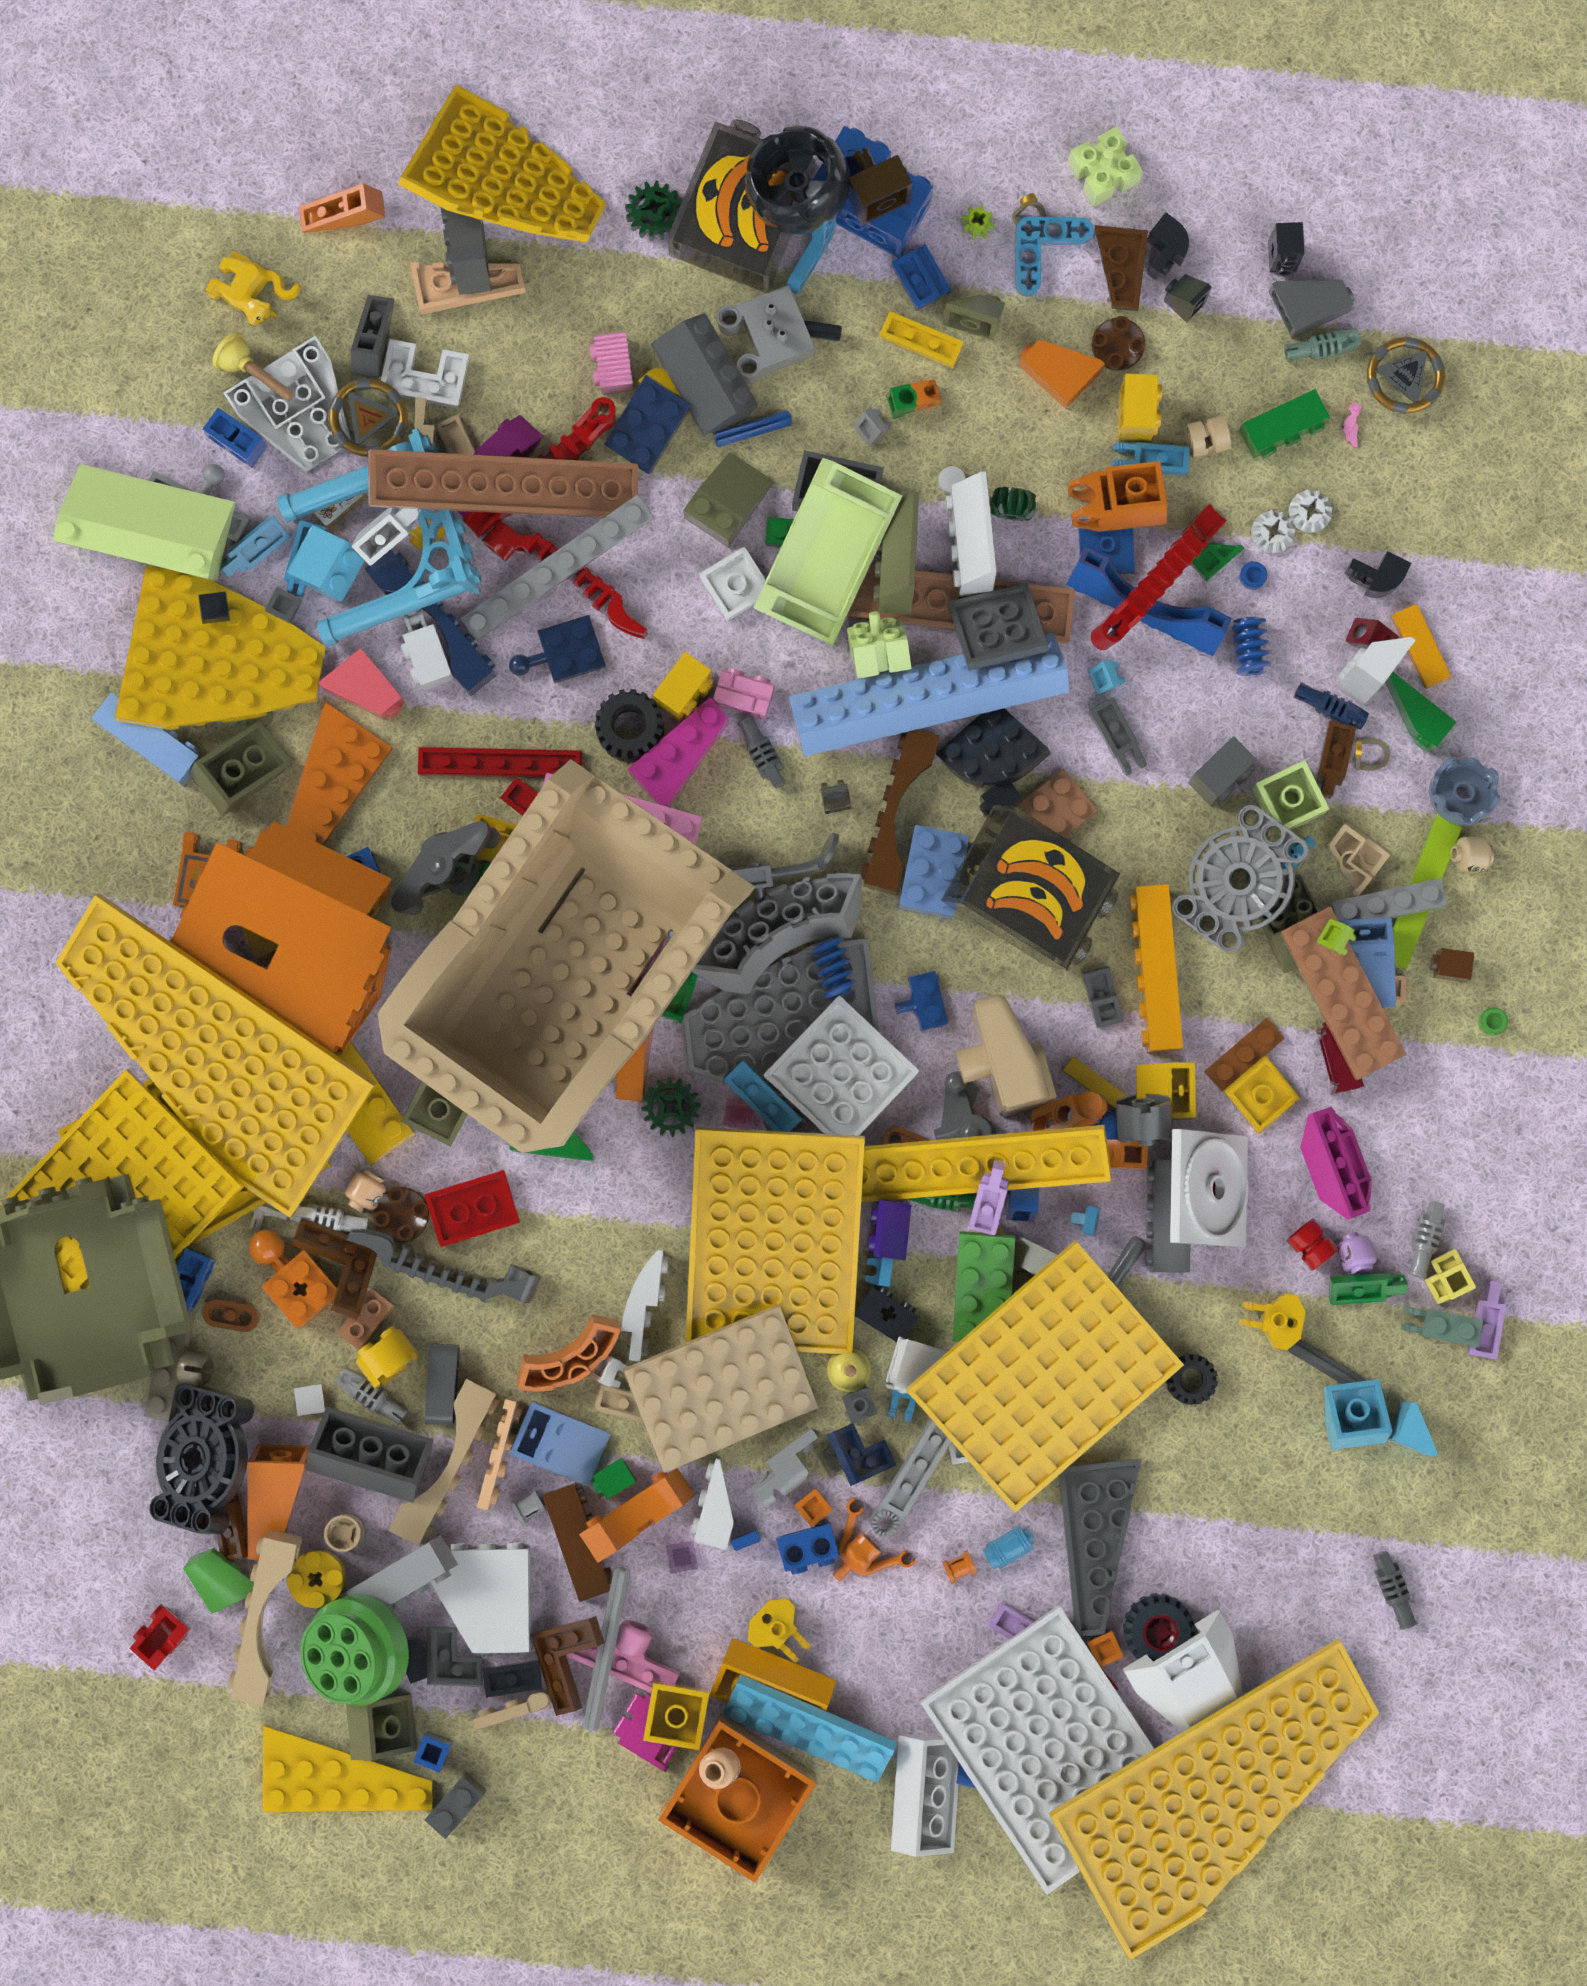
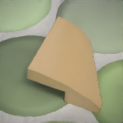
M1349 821L1344 823L1328 845L1340 863L1343 875H1346L1349 883L1355 889L1352 892L1356 897L1361 895L1392 854Z

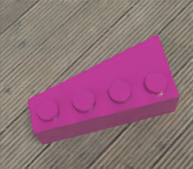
M709 698L628 768L629 775L655 804L671 808L675 799L680 795L691 776L696 772L707 753L728 726V716Z

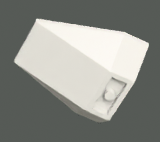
M316 336L263 368L265 372L294 392V398L291 401L285 400L254 376L244 379L224 392L225 397L239 418L305 472L344 449L333 437L329 425V408L334 396L338 392L331 360ZM341 407L339 424L341 430L350 439L343 407Z
M1219 1610L1194 1624L1199 1634L1153 1662L1146 1654L1123 1669L1135 1692L1181 1732L1243 1696L1233 1634Z

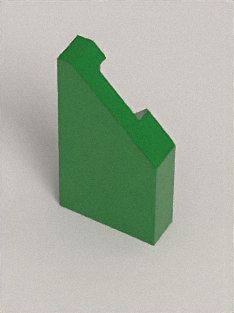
M1209 543L1192 560L1190 565L1207 582L1241 553L1244 547L1243 545Z

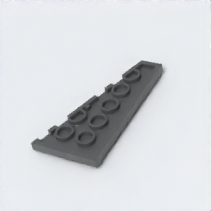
M1142 1459L1071 1465L1058 1475L1074 1627L1080 1637L1105 1634L1112 1593L1117 1578L1118 1565L1123 1550L1130 1509Z

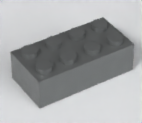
M326 1407L308 1450L306 1470L413 1503L431 1457L433 1439Z

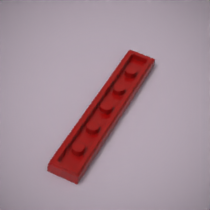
M418 747L417 774L429 776L545 778L546 773L555 774L569 760H573L582 766V750Z

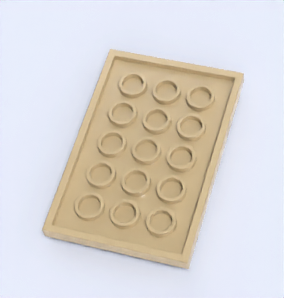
M778 1304L623 1369L663 1473L818 1408Z

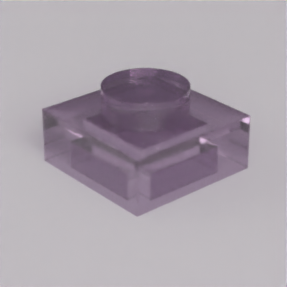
M694 1540L666 1545L670 1574L698 1569Z

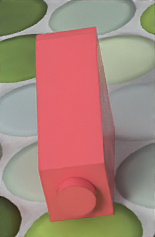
M361 648L318 682L325 692L383 720L388 716L393 718L398 715L403 709L402 705L405 703L403 698Z

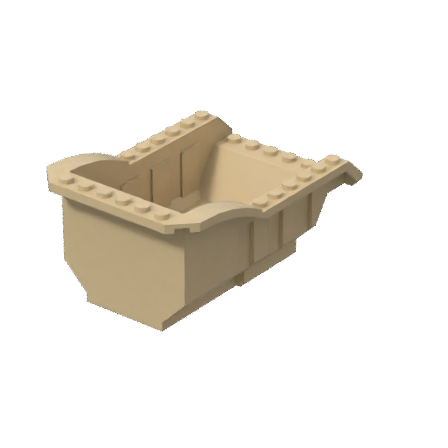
M569 760L547 780L454 919L442 929L419 956L377 1013L384 1054L519 1152L526 1153L564 1146L600 1094L644 1042L730 914L751 894L755 886L573 760ZM673 930V935L632 993V996H629V991L670 931Z

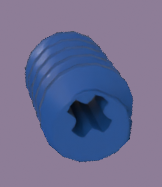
M1245 617L1234 620L1233 622L1237 624L1232 627V631L1237 635L1234 636L1233 642L1238 644L1234 652L1241 655L1235 660V663L1241 666L1236 670L1237 675L1251 676L1266 673L1263 668L1270 665L1271 662L1262 660V657L1270 654L1269 650L1261 649V646L1269 642L1266 639H1261L1260 635L1267 633V629L1259 628V625L1265 623L1266 619Z
M843 937L819 942L814 945L818 947L812 951V956L820 957L815 961V966L824 967L818 972V977L827 978L821 983L822 988H830L824 993V997L827 999L856 991L850 990V987L856 983V980L847 979V976L853 972V969H844V965L850 962V959L841 958V955L847 949L838 948L837 946L844 940Z

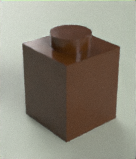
M1446 948L1437 950L1436 954H1432L1430 961V970L1434 971L1433 978L1465 983L1470 981L1475 953Z

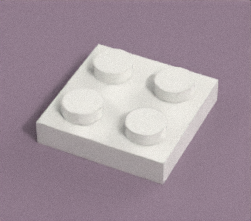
M745 546L698 574L727 622L755 605L766 581Z

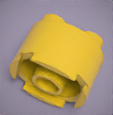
M394 1326L384 1331L380 1335L379 1342L374 1346L369 1342L357 1352L358 1355L356 1356L357 1360L355 1363L375 1390L379 1388L381 1383L385 1385L409 1367L407 1363L412 1359L415 1362L420 1357V1354L402 1330H396Z
M315 1549L306 1552L298 1557L296 1566L287 1575L286 1584L289 1592L299 1604L305 1607L316 1609L324 1607L326 1604L337 1600L345 1591L348 1580L346 1565L338 1554L330 1550ZM320 1572L322 1574L320 1579L323 1583L315 1584L312 1574Z

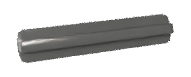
M1299 1340L1288 1349L1289 1353L1341 1384L1365 1381L1364 1377L1302 1340Z

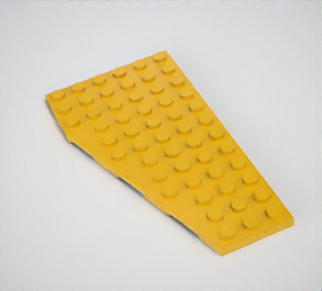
M100 893L95 895L55 964L74 988L82 992L106 1022V1028L130 1058L138 1062L162 1092V1098L182 1123L194 1132L198 1139L245 1188L291 1218L377 1083Z

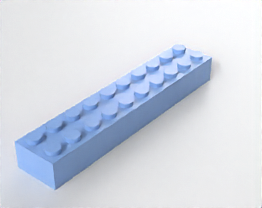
M1054 632L1044 634L1048 644V652L968 671L964 656L961 654L912 666L909 670L887 672L788 696L803 756L1069 693L1068 670Z

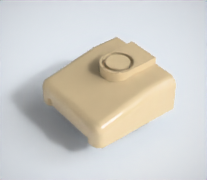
M993 995L975 1000L976 1003L973 1004L974 1010L971 1017L979 1045L955 1051L963 1082L968 1083L988 1077L999 1116L1002 1115V1117L1036 1109L1046 1103L1055 1101L1057 1096L1040 1041L1029 1043L1007 999L1002 995Z

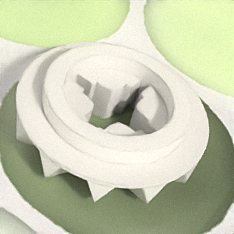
M1307 489L1298 493L1292 499L1289 506V517L1297 529L1307 533H1314L1328 525L1331 520L1333 507L1330 505L1328 497L1321 494L1319 490L1311 491ZM1314 501L1315 511L1318 514H1313L1309 520H1306L1307 510L1304 507H1309Z
M1270 510L1261 513L1255 519L1251 528L1253 542L1260 550L1266 553H1280L1286 550L1294 539L1295 529L1292 519L1284 515L1283 512ZM1278 522L1277 531L1281 534L1275 535L1269 541L1270 531L1266 528H1272Z

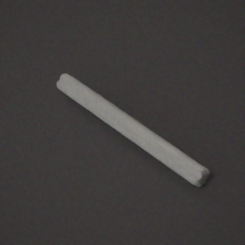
M616 1567L613 1571L601 1630L605 1643L598 1646L582 1724L583 1728L588 1731H597L600 1725L630 1577V1570L624 1567Z

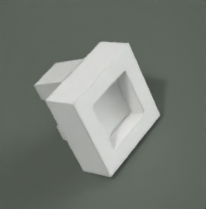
M608 1355L605 1360H602L592 1370L590 1378L608 1387L619 1388L621 1382L615 1379L618 1370L623 1371L627 1366L620 1360Z

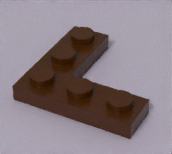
M301 1218L292 1246L343 1264L330 1310L357 1320L361 1313L377 1253L369 1247L347 1241L349 1236L347 1234Z
M596 1616L530 1634L556 1716L575 1712L583 1708L566 1654L594 1648L605 1643Z

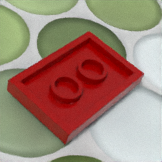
M505 1170L424 1194L440 1248L521 1223Z

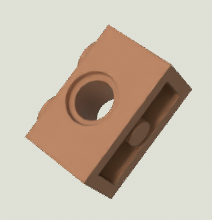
M371 1288L365 1296L361 1313L357 1320L349 1317L337 1334L360 1350L369 1343L397 1305L377 1289Z

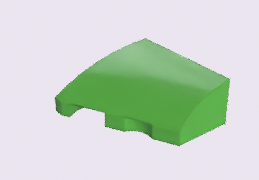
M215 1548L191 1556L183 1568L211 1614L239 1602L247 1597L249 1591H253L254 1582L240 1573L242 1568L236 1563L226 1560L224 1555Z

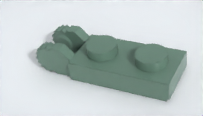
M1405 1306L1404 1313H1407V1315L1426 1317L1424 1328L1405 1323L1401 1324L1400 1330L1420 1333L1424 1337L1479 1348L1484 1320L1431 1309L1426 1311Z

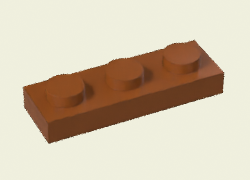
M1266 1018L1209 1066L1204 1073L1223 1092L1285 1038Z

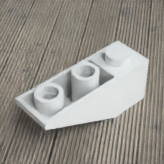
M716 1458L715 1464L709 1462L705 1479L710 1480L708 1490L701 1491L698 1506L703 1507L700 1518L694 1517L690 1533L695 1535L694 1542L727 1550L734 1518L721 1459Z

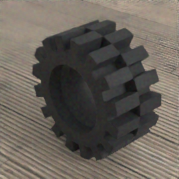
M1186 1354L1178 1357L1184 1366L1166 1381L1167 1389L1173 1395L1172 1397L1181 1403L1198 1405L1208 1401L1209 1397L1214 1395L1215 1387L1218 1386L1216 1377L1218 1374L1213 1368L1214 1365L1205 1357L1195 1354ZM1190 1368L1198 1370L1202 1376L1201 1386L1193 1391L1184 1388L1181 1382L1183 1372Z

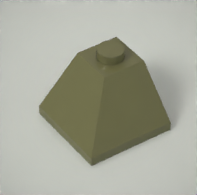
M976 295L948 302L945 307L943 325L994 341L1005 303L1001 302L1000 298L994 295Z

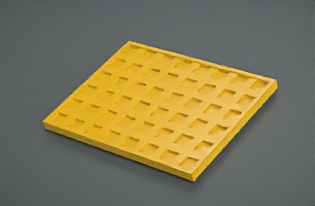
M125 1069L5 1199L18 1196L19 1201L39 1196L38 1190L55 1187L56 1191L65 1190L76 1186V1180L92 1177L94 1182L129 1174L135 1199L149 1196L150 1201L160 1199L176 1260L185 1248L194 1241L242 1190L244 1185L130 1069ZM70 1236L61 1238L56 1245V1256L65 1293L90 1288L78 1241Z
M1075 1240L910 1384L906 1391L1016 1513L1184 1364Z

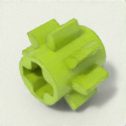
M983 205L976 209L970 206L968 209L969 216L962 215L961 222L967 224L963 228V234L969 232L972 235L973 241L979 236L986 239L987 229H994V223L989 221L993 216V212L987 213L983 209ZM976 219L977 222L983 221L982 225H979V223L973 224V220Z

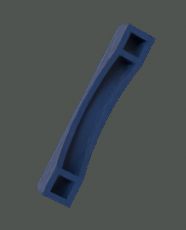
M391 549L373 565H368L365 568L367 574L385 595L398 591L414 576L406 568L409 563L400 552L395 554ZM442 601L421 608L437 622L443 631L451 656V672L470 696L474 695L496 677L493 671L495 664L486 654L481 656L475 648L478 647V644L469 633L464 636L458 628L461 624L452 613L448 615L444 613L441 609L444 605Z

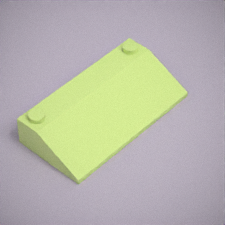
M822 458L753 608L833 645L902 495L834 461Z
M80 464L58 514L53 541L217 582L236 502Z

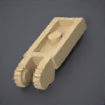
M538 1692L530 1695L525 1703H522L521 1698L505 1703L506 1709L495 1712L494 1707L478 1711L479 1717L472 1719L474 1728L480 1730L546 1709L550 1705V1697L547 1693Z

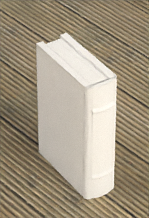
M898 1337L885 1386L899 1393L909 1394L906 1388L948 1351Z

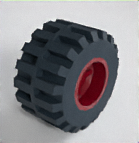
M1153 1593L1149 1597L1143 1596L1139 1598V1602L1136 1604L1134 1602L1130 1606L1131 1610L1129 1613L1126 1612L1124 1617L1126 1620L1125 1624H1123L1124 1639L1136 1659H1140L1147 1654L1154 1662L1195 1635L1196 1626L1193 1622L1194 1619L1187 1608L1176 1598L1163 1593L1162 1595Z

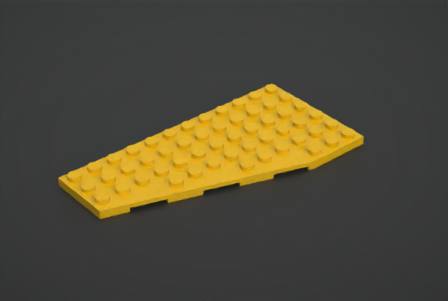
M1339 1639L1334 1640L1048 1813L1129 1960H1132L1202 1917L1206 1913L1208 1905L1235 1874H1240L1267 1843L1265 1840L1295 1806L1298 1807L1326 1775L1324 1772L1353 1739L1357 1740L1379 1714L1353 1662Z

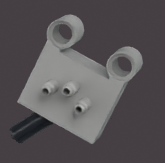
M789 285L736 306L725 305L720 308L717 315L718 328L726 336L736 335L741 330V326L745 325L756 355L749 353L741 356L737 363V369L748 385L755 384L762 376L814 357L815 347L811 338L838 342L842 334V327L840 325L803 320ZM731 316L737 321L732 325H726L723 323L724 318ZM746 365H753L756 371L747 374L742 369Z

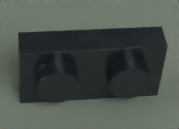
M539 1660L482 1669L486 1698L543 1688Z

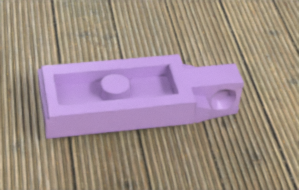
M995 1160L991 1174L984 1173L983 1178H981L968 1227L969 1230L993 1236L996 1235L1008 1190L1007 1184L1009 1179L1002 1177L1006 1162Z
M1487 1280L1485 1294L1479 1293L1474 1318L1484 1321L1479 1348L1469 1346L1467 1353L1469 1355L1497 1360L1506 1311L1505 1297H1500L1502 1282Z

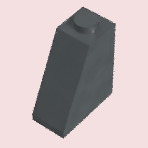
M1342 280L1276 281L1272 283L1268 291L1292 339L1349 313L1354 305V295L1349 287H1345Z

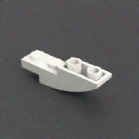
M661 1250L656 1251L640 1272L633 1285L624 1311L621 1331L632 1332L629 1360L641 1361L642 1356H647L649 1339H644L645 1328H650L652 1312L647 1311V1306L658 1307L659 1301L664 1302L666 1285L661 1284L662 1273L667 1274L669 1257H664V1251Z

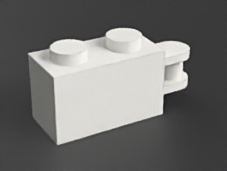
M387 508L357 534L351 547L370 566L373 565L409 534L415 522L414 520L418 517L421 509Z
M420 609L414 615H403L409 633L403 635L405 643L401 644V648L406 660H412L414 668L410 669L414 684H420L424 691L452 681L454 678L434 624L427 626L423 612ZM422 623L423 628L413 631V626Z

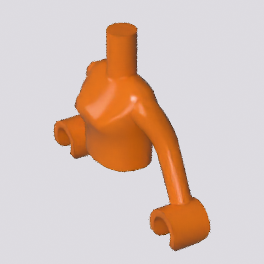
M856 1497L851 1498L847 1503L848 1520L838 1545L839 1556L843 1563L832 1575L840 1582L850 1571L858 1575L869 1576L898 1564L905 1568L913 1566L916 1557L908 1563L902 1559V1556L906 1554L908 1549L902 1550L899 1556L872 1564L882 1551L862 1531L849 1543L857 1516L864 1509L863 1505L859 1510L854 1511L850 1504L854 1502Z

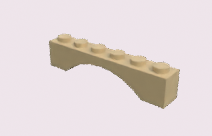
M469 1378L465 1380L453 1404L456 1415V1438L454 1449L446 1468L438 1480L427 1491L415 1498L413 1503L407 1502L401 1505L388 1531L417 1546L421 1545L423 1540L428 1543L435 1530L432 1523L436 1515L441 1517L448 1505V1502L444 1500L448 1491H455L461 1479V1476L457 1475L461 1466L467 1467L474 1454V1451L470 1450L473 1442L481 1440L487 1426L483 1425L487 1415L493 1416L500 1401L496 1400L499 1393Z
M269 1530L264 1538H259L256 1548V1554L260 1555L258 1565L254 1564L250 1581L254 1582L253 1591L248 1592L245 1601V1608L249 1609L247 1618H243L239 1630V1635H243L242 1644L237 1645L234 1654V1661L238 1662L236 1672L232 1671L228 1683V1688L232 1689L230 1699L264 1706L269 1698L275 1670L268 1659L264 1646L262 1630L264 1610L274 1587L280 1580L291 1573L297 1564L302 1537Z

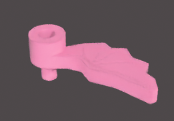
M1355 402L1349 407L1351 415L1344 421L1342 432L1346 436V441L1351 442V445L1357 448L1358 425L1356 418L1361 412V405Z

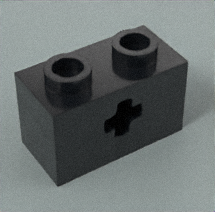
M1303 222L1276 223L1268 240L1269 272H1277V275L1280 276L1291 275L1297 271L1305 254Z
M879 1286L877 1290L871 1287L856 1311L855 1317L897 1342L898 1337L906 1339L919 1319V1316L915 1314L917 1309L904 1300L901 1304L891 1299L894 1294L882 1286ZM893 1307L895 1309L893 1313L896 1314L895 1319L884 1321L882 1319L883 1314L880 1313L881 1309Z

